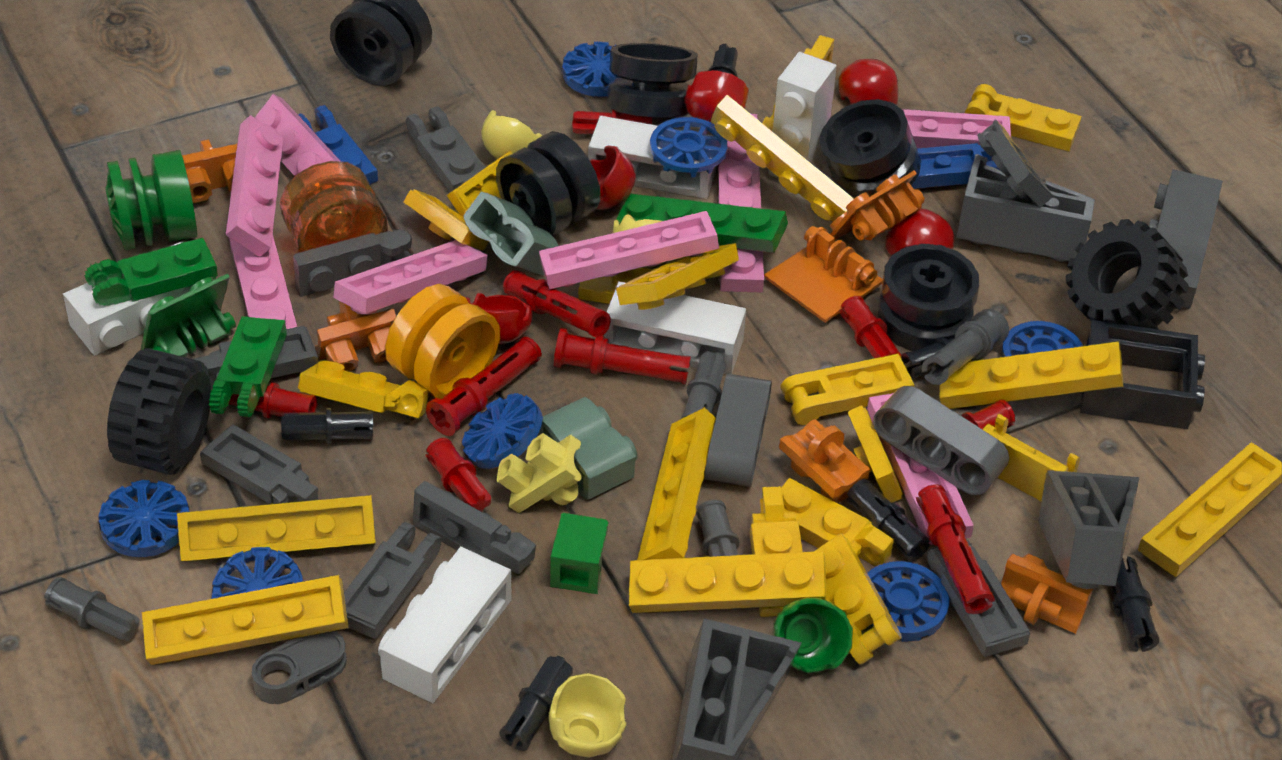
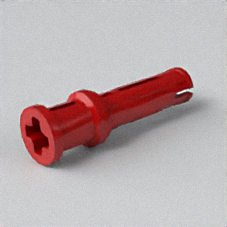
M560 328L554 354V367L561 368L563 364L590 369L591 374L596 375L603 373L604 369L680 382L685 385L689 372L672 370L671 366L689 369L691 356H680L610 344L609 339L605 338L604 335L597 338H588L569 334L568 329Z
M522 337L518 343L493 360L475 376L458 379L452 385V390L441 399L434 398L426 405V414L432 426L446 436H452L457 433L463 421L471 415L475 416L478 412L482 413L486 409L485 406L488 404L490 397L512 382L513 379L531 365L540 361L542 353L538 344L530 337Z

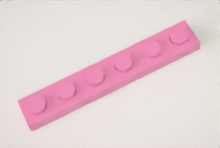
M751 114L757 119V114ZM727 141L726 158L717 165L718 204L761 208L759 166L750 160L746 153L747 151L738 143ZM737 248L739 260L724 267L725 274L720 276V291L763 292V251Z

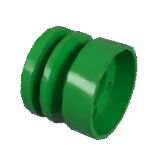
M180 150L153 154L151 158V174L143 176L136 158L128 159L131 178L122 179L118 161L107 162L108 173L105 191L113 229L116 230L120 237L124 250L135 249L133 229L141 228L145 246L153 245V226L162 225L169 242L198 236L189 181Z

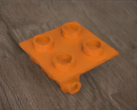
M915 170L901 179L896 174L889 177L876 188L877 193L870 197L864 192L854 198L846 206L848 212L842 214L830 224V228L833 230L830 235L837 240L848 232L853 231L854 236L858 240L865 239L870 241L885 230L892 228L894 224H898L920 211L924 203V196L920 190L913 189L909 184L917 174Z
M811 226L804 235L807 247L764 274L766 280L824 323L839 314V309H842L841 304L846 299L852 296H866L882 285L883 280L877 275L878 272L874 269L873 262L862 258L852 247H846V243L842 240L835 241V238L824 227L816 228L815 226Z

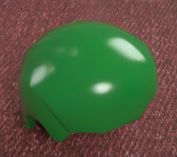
M806 597L793 601L783 607V611L778 613L773 623V636L801 642L791 667L810 674L827 669H836L842 664L852 649L853 628L845 612L830 601Z

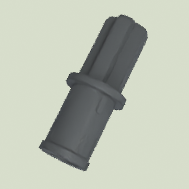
M707 351L702 354L695 378L687 385L686 392L689 397L681 419L704 407L712 414L714 405L720 401L722 395L720 384L726 367L723 361L724 356L721 353Z
M708 500L700 504L696 515L704 536V541L702 542L703 553L708 557L738 555L737 548L740 541L737 534L731 530L724 502Z
M63 577L54 579L46 590L44 598L47 600L45 604L50 608L73 617L78 621V625L84 629H90L94 626L118 639L130 641L135 636L136 630L140 625L138 616L107 602L104 593L100 591L90 592Z

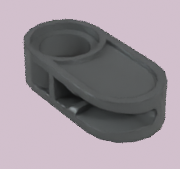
M337 631L298 637L264 653L256 659L252 666V680L256 695L264 702L282 704L334 679L346 667L347 656L343 637ZM273 670H284L291 675L286 682L279 685H271L263 680L264 676Z

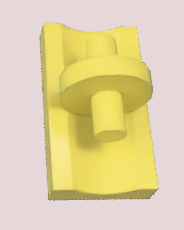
M542 433L533 439L527 447L526 460L529 461L528 463H525L513 454L501 460L498 468L497 482L511 491L509 507L521 513L541 499L545 501L552 499L560 505H567L575 500L579 493L577 482L581 480V474L574 464V454L576 450L580 449L581 441L570 434L560 442H556Z

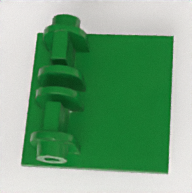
M227 273L215 280L212 277L204 278L194 284L189 292L177 298L167 296L157 301L148 312L141 350L152 348L186 357L188 353L193 354L196 352L194 341L203 349L208 346V342L212 344L229 336L231 330L236 328V323L229 312L224 314L221 312L230 279L229 274Z

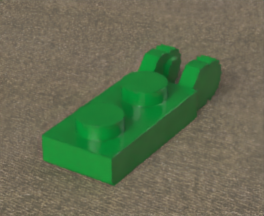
M199 238L118 260V262L111 259L102 260L100 263L95 262V264L87 267L86 275H84L88 285H91L92 288L95 287L92 289V295L96 304L99 303V306L104 305L105 307L106 305H115L129 300L134 302L192 286L207 277L216 279L218 271L204 238Z
M241 317L217 379L214 382L213 390H211L209 406L212 414H223L232 394H239L237 400L239 415L243 417L252 416L259 398L264 396L287 336L285 320Z

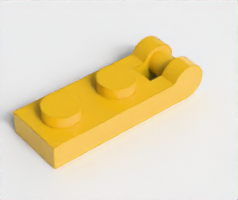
M981 84L976 87L971 97L972 101L964 112L965 114L1009 116L1011 136L1068 152L1071 150L1082 118L1080 115L1069 113L1062 109H1054L1031 103L1025 99H1016L998 94L988 84Z
M899 354L795 374L787 377L781 383L780 388L785 400L793 404L791 412L795 421L800 425H807L808 422L813 419L817 420L820 416L852 410L861 405L867 407L869 397L892 394L900 387H914L915 384ZM817 392L819 393V394H817V395L808 396L809 394H812V393H817Z
M840 533L815 551H824L826 558V600L845 612L853 628V641L850 653L857 663L862 665L874 657L872 653L874 650L885 643L891 646L900 640L902 635L851 543ZM871 624H874L873 628H871L864 634L861 633L862 630H864Z

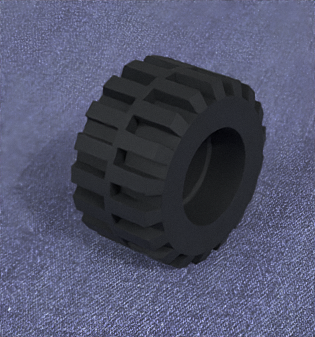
M1122 219L1118 226H1115L1111 221L1104 224L1103 230L1099 233L1095 229L1087 235L1090 239L1085 244L1081 242L1075 248V251L1078 253L1076 258H1070L1067 265L1072 273L1066 275V284L1071 288L1067 293L1069 298L1075 303V307L1090 321L1098 320L1159 329L1158 325L1163 321L1168 324L1174 318L1171 315L1174 309H1181L1184 301L1180 298V295L1187 293L1189 285L1184 280L1188 276L1187 267L1182 263L1183 259L1156 229L1150 228L1145 222L1139 220L1133 224L1130 219ZM1141 266L1138 277L1128 288L1113 293L1117 281L1124 273L1132 268Z
M150 348L138 351L129 360L121 373L109 406L107 439L112 457L122 463L168 475H176L184 469L200 445L209 418L211 380L207 366H204V363L198 360Z

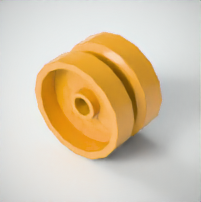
M443 284L428 286L414 295L396 316L389 329L385 344L386 359L398 372L408 379L416 380L434 398L441 399L452 390V385L460 378H472L492 362L500 341V326L492 315L479 306L469 304L463 295L451 287Z

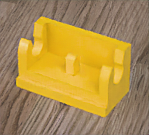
M998 414L995 427L987 424L983 428L985 432L1003 443L1009 454L1008 465L998 478L1042 502L1047 470L1077 472L1080 457L1070 453L1067 465L1058 462L1007 434L1008 418Z

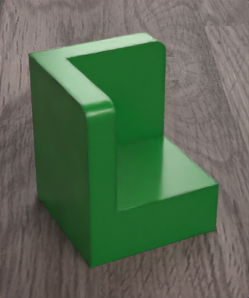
M569 513L561 514L550 556V587L598 594L601 582L602 553L608 532V521L606 519Z

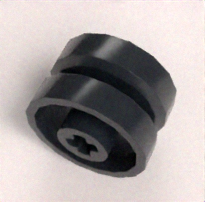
M354 0L331 23L330 40L335 54L344 67L357 78L372 85L386 86L395 83L407 71L410 65L415 63L426 52L432 42V27L428 15L417 0Z
M627 43L612 46L609 70L620 78L609 82L607 106L618 112L636 116L679 117L688 115L689 113L684 102L688 86L686 82L695 78L697 74L698 54L693 50L666 44Z
M880 99L859 101L838 111L822 128L819 143L833 181L852 198H856L864 192L869 197L877 193L876 188L895 174L901 179L915 170L917 174L909 182L911 186L919 176L921 159L904 111L893 102Z
M552 131L530 142L527 148L524 147L500 159L496 167V184L501 199L521 207L529 215L534 226L547 231L552 236L565 230L570 223L580 221L592 214L600 204L601 189L597 174L588 156L575 141L563 133Z
M918 244L905 247L894 253L884 267L882 293L880 294L878 318L886 323V334L897 346L910 351L935 344V340L939 337L955 339L958 328L967 321H971L974 317V306L979 291V273L972 261L960 252L942 245Z

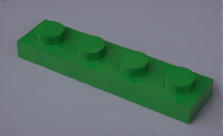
M631 193L616 219L619 221V224L625 215H631L635 221L643 219L666 221L707 211L717 233L719 246L736 243L738 249L775 253L788 225L786 211Z

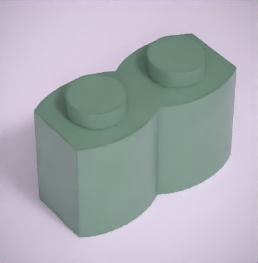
M480 192L463 215L470 231L477 237L489 241L493 251L502 261L537 275H544L539 251L559 246L550 233L533 225L531 218L521 207L489 193Z
M583 397L543 416L538 436L544 433L556 442H560L571 434L581 441L580 449L576 450L574 454V464L581 474V480L577 484L578 492L583 498L589 500L634 478L635 461L637 460L636 448L628 436H622L617 430L612 428L610 417L603 407L596 406L591 400Z

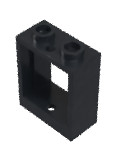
M1091 320L1085 346L1119 341L1122 364L1178 372V389L1175 391L1123 383V387L1081 392L1080 413L1188 429L1193 412L1200 413L1202 410L1205 387L1198 385V380L1201 381L1205 365V355L1198 354V335Z

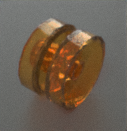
M327 161L310 166L298 173L289 182L280 199L281 216L287 229L292 234V240L298 253L371 233L376 235L388 231L387 217L376 199L367 177L360 168L348 162Z

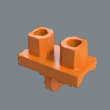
M209 139L200 141L201 152L182 155L193 203L208 200L212 196L213 189L227 186L231 192L237 144L212 149Z
M339 301L340 313L327 317L328 327L317 329L318 345H315V350L319 360L327 359V361L340 363L345 367V371L350 372L358 367L359 360L355 350L369 346L374 362L381 363L387 361L385 344L389 329L396 318V313L393 308L375 314H360L354 312L350 306Z
M813 419L798 433L780 438L779 449L791 459V468L801 477L813 479L821 487V495L836 503L848 497V491L856 482L869 478L870 468L843 445L844 433L836 426L825 428L816 419Z
M1012 553L1007 560L1001 585L1014 606L1025 611L1024 621L1034 625L1038 618H1041L1076 634L1081 626L1093 589L1080 588L1066 582L1063 575L1047 569L1048 567L1045 565L1044 560L1027 554L1022 558Z

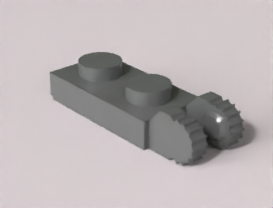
M439 106L428 110L429 121L433 129H435L431 133H427L424 122L417 114L407 116L405 120L407 130L417 144V150L449 192L485 168L484 164L453 125L450 126L447 115Z
M400 229L376 235L371 233L296 253L293 256L295 288L300 297L333 288L335 281L411 256L412 254H409L408 251L412 245L411 234Z
M407 522L401 523L389 540L381 543L344 592L348 627L376 639L420 580L426 569L436 559L442 545L441 537L433 533L427 534L413 553L408 552L407 549L410 548L414 540L416 529L414 525Z
M969 540L967 542L995 598V602H992L993 606L980 614H969L965 611L960 594L954 585L938 547L928 549L927 558L931 571L941 579V583L949 594L950 602L983 657L1028 644L1030 637L1029 628L988 562L981 559Z

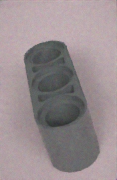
M727 373L709 446L705 480L745 487L752 486L769 406L772 380Z
M903 386L898 388L874 415V429L883 440L968 494L980 495L985 493L1008 465L1009 454L1003 443L915 387Z

